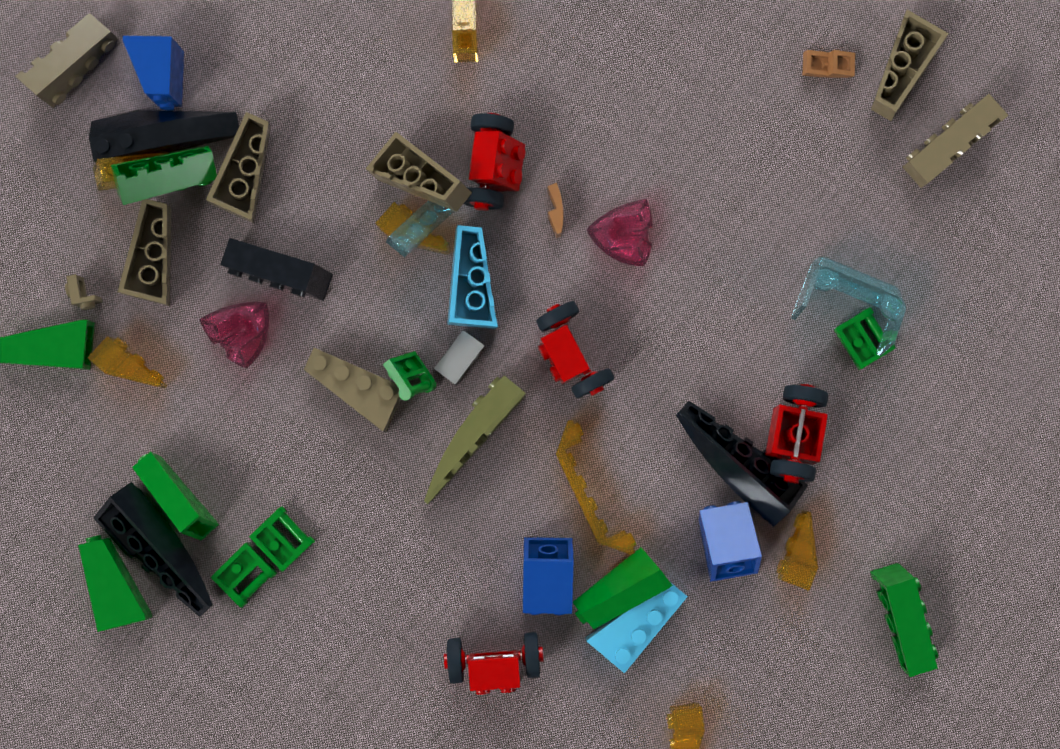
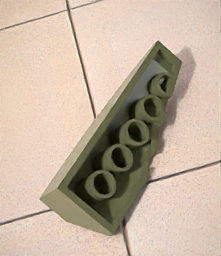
M505 375L501 379L497 376L488 386L490 389L489 393L485 397L480 395L473 402L472 406L474 409L457 430L440 460L424 499L425 503L430 504L525 398L526 393Z

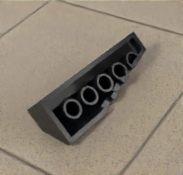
M138 110L91 121L89 142L93 161L104 168L113 164L231 139L235 137L240 125L236 112Z
M690 401L676 414L692 442L716 473L745 502H748L773 527L791 512L808 485L803 481H799V483L786 482L784 478L770 474L772 461L779 459L765 455L766 449L760 451L753 446V441L747 437L741 439L733 433V428L728 425H719L715 422L714 416Z
M132 482L110 496L93 517L94 520L129 558L136 557L143 563L142 569L147 573L153 571L160 577L159 583L166 589L173 588L176 591V597L201 617L213 605L192 558L159 510L146 499L143 492Z

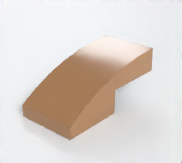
M806 50L803 52L802 76L825 78L854 77L855 53L839 50L831 52Z
M554 183L547 188L555 208L548 212V219L556 238L561 237L563 227V205L558 185Z

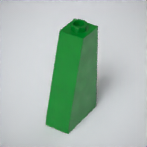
M78 320L0 337V363L91 370L95 322Z
M150 451L148 454L141 456L138 463L132 467L180 533L201 541L219 525L161 456Z
M101 535L85 538L86 543L80 544L78 547L97 632L152 618V612L111 539H101Z
M640 547L573 601V604L578 609L575 615L583 625L588 622L593 629H596L673 585L642 547Z

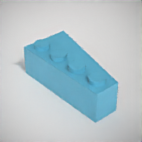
M458 225L455 230L447 325L496 329L498 325L482 228Z
M673 585L662 593L603 624L593 633L586 636L585 639L592 647L625 673L688 596Z

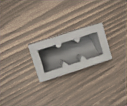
M462 330L434 369L457 386L483 352L485 346Z

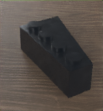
M229 238L220 264L228 269L227 273L241 278L243 274L249 276L248 280L262 284L265 281L270 283L269 286L274 289L283 291L286 288L291 290V294L303 298L307 295L322 301L325 299L333 276L332 273L314 263Z

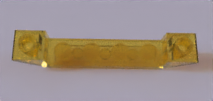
M571 419L567 421L556 451L557 459L596 541L599 544L632 555L635 553L633 547L637 546L631 532L626 534L625 530L622 529L606 537L605 533L609 532L603 518L597 519L594 512L598 510L592 496L587 498L584 491L587 488L586 482L582 474L576 475L573 468L577 466L571 452L566 454L565 449L582 442L581 436L584 435L579 423L574 424Z

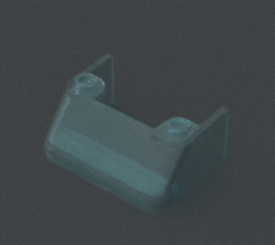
M827 257L815 259L810 265L791 319L796 320L807 307L813 288L820 291L836 289L880 308L882 315L888 319L876 353L881 356L894 345L906 311L901 291L896 286Z

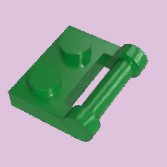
M871 307L833 329L858 370L863 369L896 348L893 342H889L872 315L874 311ZM865 320L881 346L879 350L872 343L860 321Z
M415 351L391 358L383 364L388 376L399 388V397L404 401L412 399L419 393H429L436 389V381ZM419 377L421 383L412 386L409 380Z
M283 506L278 508L249 536L282 572L315 542L311 536L308 537L286 514L287 510ZM279 520L301 544L295 548L273 525Z
M246 542L210 578L239 607L243 608L248 603L247 600L269 578L272 579L277 574V571ZM258 566L262 572L241 593H238L235 588Z

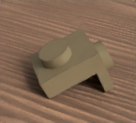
M76 274L66 276L65 291L71 299V305L80 307L81 310L95 308V304L102 303V298L99 296H87L83 277Z

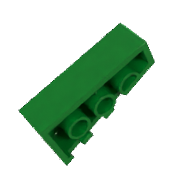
M208 146L111 165L117 193L123 205L184 190L196 185H209L217 177L213 153Z
M899 563L870 571L872 579L876 580L881 590L877 591L879 600L882 601L884 608L889 613L884 615L891 632L896 634L891 638L901 668L909 677L938 669L936 663L938 652L931 643L930 637L933 636V632L925 619L924 614H927V609L923 600H920L919 592L921 591V585L918 578L913 577Z

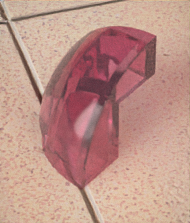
M647 199L619 206L602 215L588 227L587 232L593 242L608 256L628 265L645 266L652 247V242H649L648 229L653 227L651 210Z
M245 302L227 306L199 319L210 341L214 345L220 343L221 347L226 351L225 356L233 363L244 368H248L257 359L267 339L269 313L267 303Z

